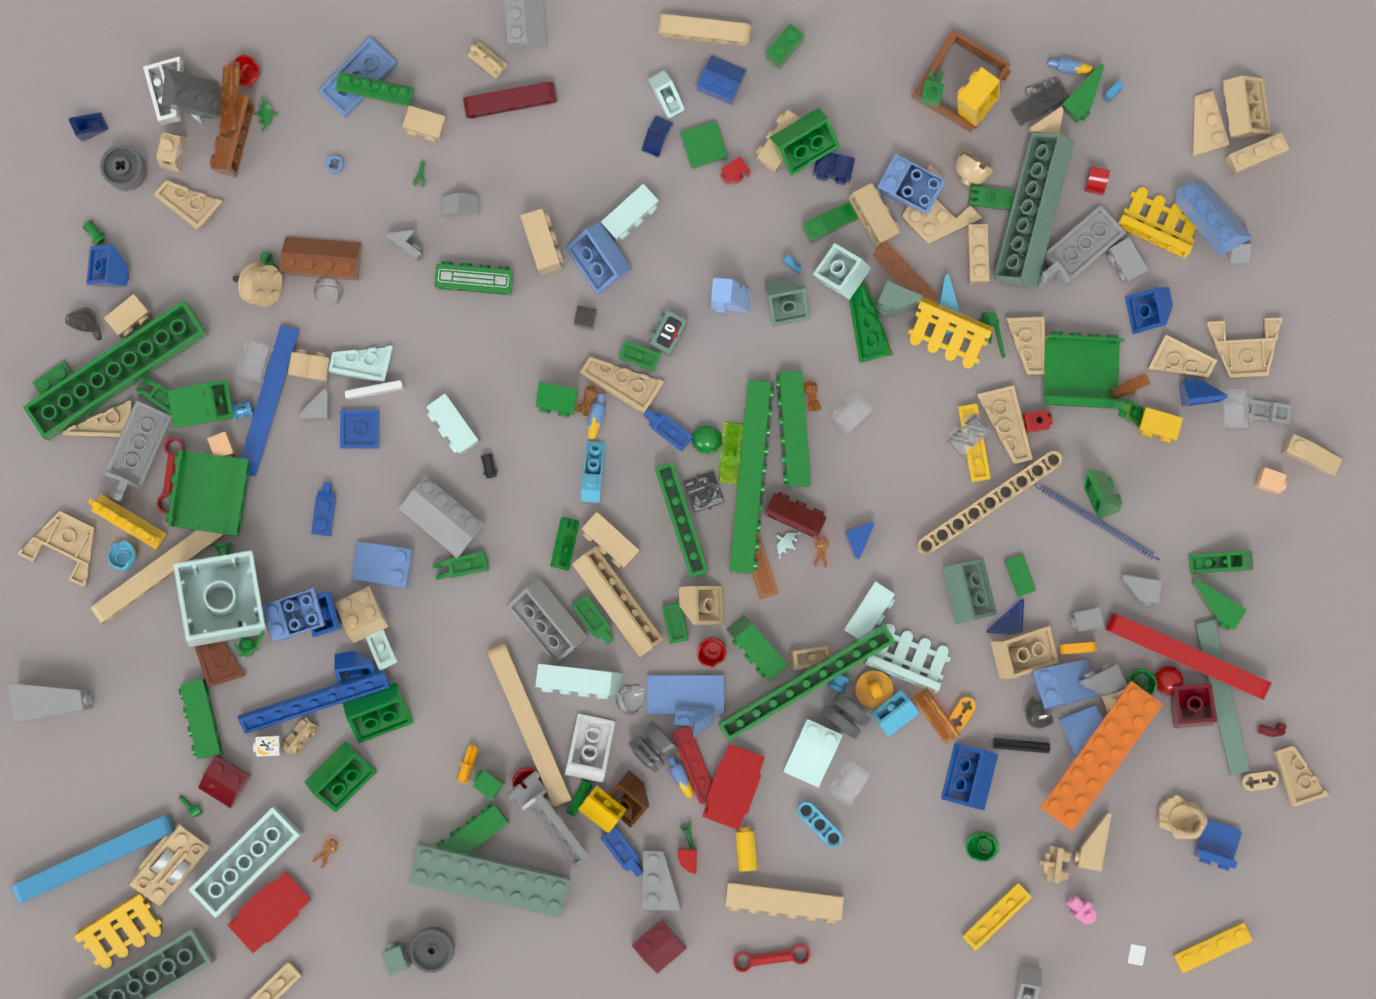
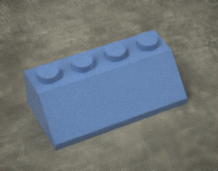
M1192 181L1177 189L1176 205L1219 256L1252 239V236L1207 183Z

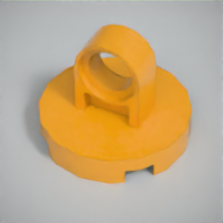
M876 670L867 671L862 674L855 686V694L858 701L865 707L872 709L878 708L890 699L894 690L890 678L883 672Z

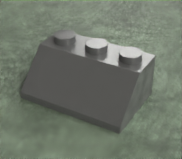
M168 68L165 69L162 107L208 119L223 117L225 98L217 81Z

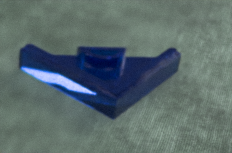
M1020 599L988 628L986 633L1017 634L1023 632L1024 599Z

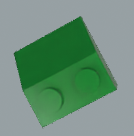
M539 381L536 407L540 408L539 412L550 414L551 411L558 412V416L569 418V415H574L579 393L574 388Z

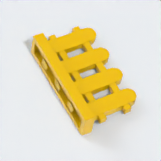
M1141 187L1136 193L1132 191L1130 197L1133 200L1129 209H1124L1118 224L1126 232L1186 258L1191 252L1195 241L1192 239L1196 227L1185 215L1181 214L1182 211L1176 203L1171 208L1164 206L1165 198L1161 195L1156 196L1154 200H1150L1147 198L1148 191L1146 188ZM1143 204L1150 206L1146 217L1139 215ZM1161 212L1168 214L1163 225L1157 223ZM1178 220L1185 222L1181 233L1174 231Z
M924 297L918 306L921 311H917L915 315L918 317L914 329L910 328L908 332L911 334V344L919 345L922 340L929 342L927 349L931 353L937 352L941 347L946 350L945 357L949 361L954 360L959 355L964 358L962 363L965 368H971L975 363L979 364L980 358H978V354L982 345H987L988 341L985 338H990L994 327ZM929 322L936 324L931 337L925 334ZM947 330L954 332L949 345L942 342ZM964 338L971 340L967 352L960 350Z
M103 494L100 495L98 500L90 498L88 501L93 507L91 511L155 550L159 549L167 536L166 532Z
M140 892L76 932L75 939L78 943L84 940L85 943L82 946L84 949L89 948L95 956L96 960H94L96 966L100 964L102 968L107 969L111 967L113 963L111 956L115 953L118 957L125 958L129 953V948L127 947L129 944L133 943L135 947L140 948L145 944V937L143 935L149 932L151 936L158 937L161 934L162 928L160 924H162V921L155 919L149 910L151 908L150 903H144L146 897ZM133 908L134 912L129 915L127 911ZM136 916L139 917L146 927L141 931L132 920ZM117 919L118 922L112 925L111 922ZM122 927L129 938L123 941L116 929ZM100 929L101 933L96 936L95 932ZM104 937L113 948L108 952L100 942Z

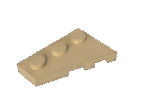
M1214 91L1195 96L1193 103L1192 157L1230 145Z
M167 180L154 193V197L198 231L223 204L222 200L213 199L205 194L191 191L186 187Z
M1044 317L1006 318L1005 320L1026 375H1044Z
M1165 334L1147 369L1209 377L1218 360Z
M1294 746L1273 751L1291 807L1329 796L1326 790H1323L1318 783L1319 780L1308 769L1306 762Z

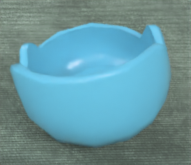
M123 540V542L113 544L108 552L107 559L111 567L122 571L131 568L136 563L137 553L131 543Z

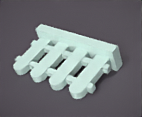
M886 624L895 641L898 642L894 655L887 652L888 646L866 659L865 665L936 694L941 686L938 680L942 681L944 675H941L944 663H949L951 657H948V648L940 646L937 651L931 650L929 639L923 638L919 644L912 642L913 634L910 631L903 632L900 637L894 634L895 627L893 624ZM909 647L916 649L912 662L905 660ZM927 654L934 657L930 669L923 667ZM884 658L890 659L891 663L885 661ZM902 665L909 667V670L902 668ZM920 672H921V673L926 674L927 676L924 677V676H921V675H919V674H920Z

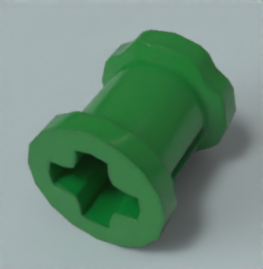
M231 542L214 545L218 551V556L232 554Z

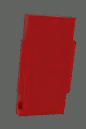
M728 744L709 789L702 817L739 830L744 814H748L761 778L760 770L765 757Z
M285 871L273 883L269 882L241 907L239 914L227 926L252 953H255L265 942L269 943L297 918L299 911L312 899Z

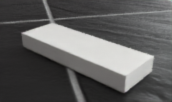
M401 380L346 390L345 397L348 400L403 390L404 384Z

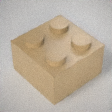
M370 586L335 602L345 631L353 643L389 627L377 596Z

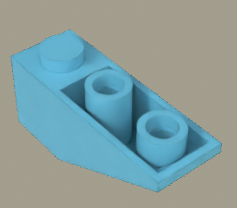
M587 441L581 483L582 502L600 503L606 442Z

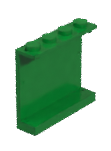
M1053 331L1045 336L1043 405L1113 409L1114 400L1122 401V399H1118L1120 343L1124 342L1125 338H1118V335L1100 337V334L1095 333L1081 336V333L1078 332L1063 335V332Z
M179 449V453H176L174 460L175 465H177L176 472H173L171 480L174 486L173 492L171 491L169 494L170 511L168 510L166 513L168 526L240 536L251 460Z

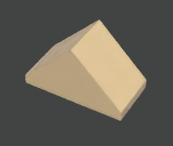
M1062 106L1030 127L1028 133L1030 135L1031 132L1059 134L1064 110Z

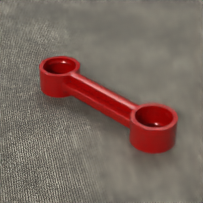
M176 437L168 438L164 443V450L168 457L163 495L156 502L158 510L162 513H167V511L162 509L161 501L163 498L169 497L171 491L173 492L174 484H172L171 480L172 474L176 472L177 467L174 463L176 454L170 453L168 446L170 442L177 440L181 445V450H185L184 442Z
M796 944L790 950L754 955L742 951L734 956L733 966L739 972H747L752 966L794 961L796 964L801 965L808 962L810 951L804 944ZM797 947H802L807 951V957L802 961L795 960L793 956V951ZM741 955L748 956L750 960L749 966L745 969H741L736 965V959Z

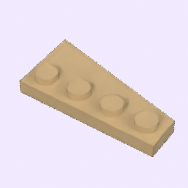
M589 357L579 373L643 414L647 411L665 382L650 378L644 374L632 372L626 368L613 366V364Z
M1014 385L977 394L979 402L1013 465L1033 460Z

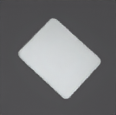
M1131 944L1128 963L1142 966L1146 947Z

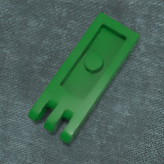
M970 186L969 190L976 191L977 194L969 193V198L976 199V201H968V206L1011 211L1016 191Z
M561 517L550 567L569 571L579 528V520Z

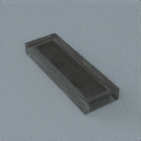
M1059 80L1013 107L1010 111L1019 126H1022L1066 100L1069 94Z

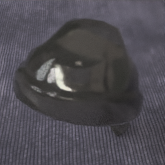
M83 307L73 310L66 315L65 323L68 326L79 331L92 332L96 340H102L100 326L92 309Z

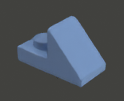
M676 706L674 725L693 726V736H696L712 725L714 708Z

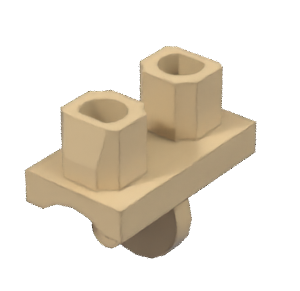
M1050 846L1049 854L1045 853V860H1039L1038 863L1039 865H1044L1043 873H1046V881L1060 883V881L1068 880L1069 872L1066 869H1062V861L1069 862L1071 852L1061 847Z

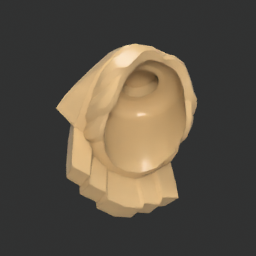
M1177 794L1167 798L1158 808V826L1172 832L1175 839H1197L1202 835L1207 825V817L1195 801L1187 802Z

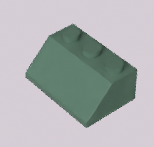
M887 281L875 308L881 317H894L917 308L923 296Z
M983 558L942 568L956 624L997 614Z

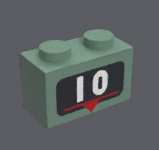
M667 310L666 314L662 313L657 323L660 325L657 331H652L648 340L651 341V347L671 357L688 324V320Z
M398 941L390 943L381 953L389 976L408 969L412 965L404 942L400 944Z

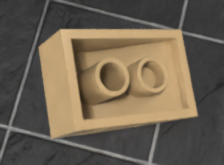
M1050 626L990 641L1000 679H1014L1059 663Z

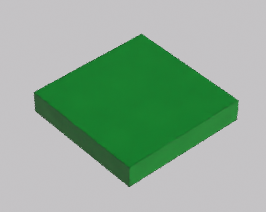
M717 121L680 132L691 169L728 158Z

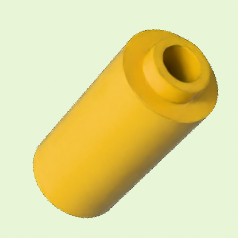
M750 827L739 828V832H735L738 870H758L755 831L751 830Z

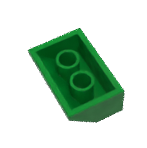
M819 108L770 136L777 154L791 176L840 147L829 119Z
M397 682L391 684L390 688L343 703L346 719L359 743L413 723L405 698Z
M345 741L304 783L314 796L337 812L377 771L354 747Z

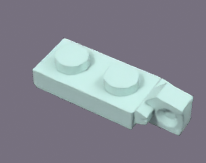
M384 629L366 637L380 670L398 662Z

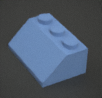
M601 223L586 228L565 248L597 295L621 280L632 270Z

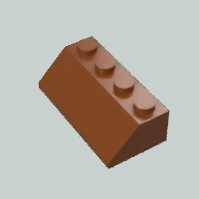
M230 95L229 100L225 102L224 111L226 113L224 119L222 118L220 121V136H217L215 140V155H212L210 158L211 169L216 173L237 177L255 109V104L249 96Z
M285 237L281 250L279 272L283 275L358 281L362 243Z

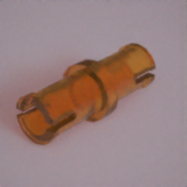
M1143 374L1133 380L1128 379L1124 384L1110 389V393L1113 399L1121 398L1127 394L1132 395L1136 390L1150 385L1149 378L1146 374Z

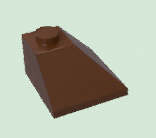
M630 770L608 794L627 809L620 819L630 828L649 808L644 782Z

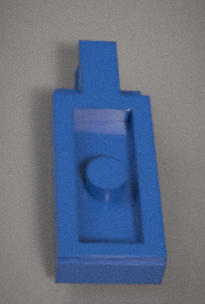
M648 409L643 415L651 421L649 426L652 430L681 452L693 438L691 434L664 413L658 412L654 414Z
M323 482L322 492L318 491L311 534L332 535L336 504L335 493H331L332 483Z
M616 826L609 833L601 837V840L623 869L627 872L632 870L636 877L643 873L638 865L641 862L639 856Z

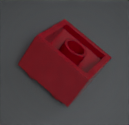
M1212 683L1173 686L1171 711L1174 728L1212 726L1217 722Z
M217 755L206 769L198 788L227 807L232 808L252 775L222 756Z
M662 918L632 943L635 951L657 974L687 949Z

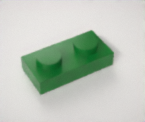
M624 341L618 359L655 372L661 353Z
M63 361L33 381L32 384L41 395L73 374L67 363Z

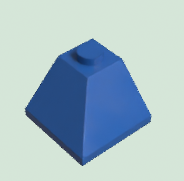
M114 245L90 247L86 284L108 287L127 286L129 278L128 266Z
M1169 287L1154 288L1125 297L1133 334L1167 325L1173 308Z
M1196 377L1185 378L1184 382L1179 384L1182 407L1219 403L1227 399V394L1203 380H1196Z
M355 651L334 654V670L338 683L375 672L373 661Z

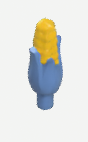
M1060 57L1059 60L1049 58L1048 66L1057 67V70L1060 72L1091 74L1094 70L1089 64L1066 57Z
M598 394L596 403H593L590 409L587 424L589 429L588 437L590 439H595L599 429H602V421L606 411L605 405H603L606 395Z
M674 756L671 759L666 758L670 765L669 772L677 786L680 787L687 798H692L694 792L684 766L680 762L677 763Z

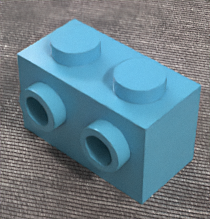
M902 690L871 713L888 737L919 714Z

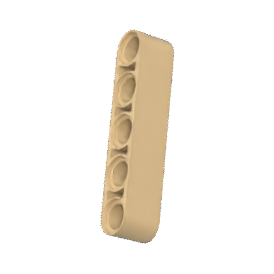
M662 14L659 18L658 35L668 38L749 46L752 25Z

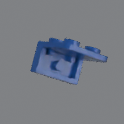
M1207 819V825L1198 839L1194 856L1200 857V862L1209 865L1211 861L1218 863V868L1229 871V868L1236 869L1237 861L1234 860L1242 835L1241 830Z

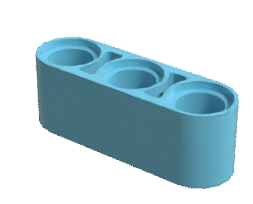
M803 801L798 805L797 812L799 816L827 845L838 847L842 843L841 833L812 803ZM809 805L811 813L806 816L802 815V806ZM823 819L825 821L824 828L816 829L814 826L815 821ZM837 833L838 841L830 843L828 841L829 834Z

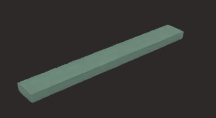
M1215 620L1195 624L1200 650L1224 661ZM1207 675L1208 684L1212 683L1216 717L1229 774L1234 775L1250 771L1230 685Z

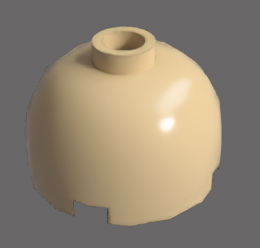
M961 150L955 164L957 174L962 177L960 181L968 186L971 183L982 184L986 182L995 168L977 156L969 157V152Z

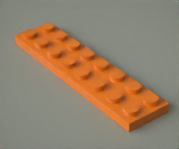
M1130 681L1040 808L1073 831L1163 704Z

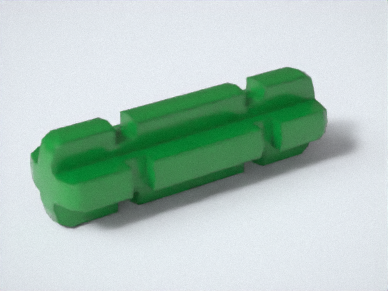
M587 780L582 781L581 788L578 789L571 802L572 805H569L567 813L575 817L577 815L578 808L587 796V791L592 787V783Z

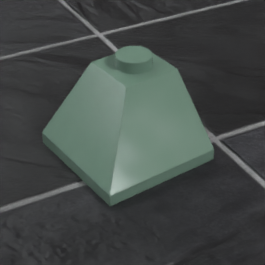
M785 279L764 282L772 326L810 319L805 286Z

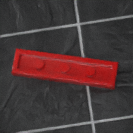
M685 726L671 732L679 749L678 752L697 799L702 804L707 802V795L712 781L690 727Z

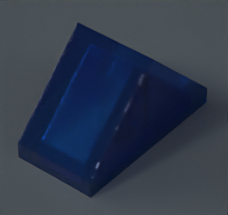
M101 112L68 119L75 136L82 142L108 130Z
M655 116L648 128L641 151L659 158L673 122Z

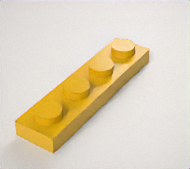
M977 404L958 407L961 430L983 436L980 433L963 430V426L982 431L980 428L964 425L974 415L980 420ZM962 434L965 437L979 440L976 443L963 439L965 442L975 444L974 446L964 445L971 483L991 479L984 438L980 439Z
M1016 883L962 937L975 951L978 950L1032 897L1019 883Z
M1242 922L1175 953L1173 956L1181 973H1185L1253 940L1245 923Z

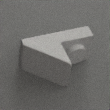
M415 229L387 234L388 240L418 262L423 257L420 247L413 242L411 245L409 244L417 233Z

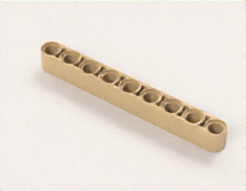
M1057 451L1047 453L921 538L917 543L918 552L922 555L934 552L1062 464L1061 454ZM1050 455L1057 458L1056 465H1051L1048 462ZM1034 466L1041 468L1040 476L1033 474L1032 468ZM1018 477L1025 479L1026 484L1024 487L1017 485L1016 479ZM1003 487L1008 488L1010 491V495L1007 498L1003 497L1000 493ZM986 498H991L994 501L993 508L985 506L984 501ZM970 509H976L978 511V517L976 519H972L969 517ZM955 519H958L962 522V528L960 530H956L953 527V521ZM939 530H943L947 534L944 541L937 538ZM923 541H928L931 544L929 551L922 550L921 543Z
M196 530L94 604L90 610L101 625L108 622L175 573L174 564L192 561L227 536V534Z
M504 642L488 649L489 658L553 807L555 808L571 801L570 792L507 645Z

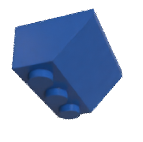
M955 743L941 799L985 810L998 754Z

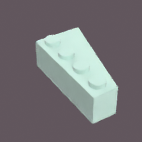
M538 664L536 687L542 688V692L553 693V689L560 690V694L571 695V692L574 691L578 692V696L590 697L591 693L597 694V698L608 699V696H620L623 673Z

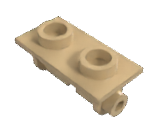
M478 41L477 44L474 43L470 47L471 51L467 56L495 79L508 66L507 63Z
M308 717L301 719L294 728L298 734L295 735L291 732L282 742V748L286 753L296 757L303 750L308 740L315 735L319 726L312 723Z

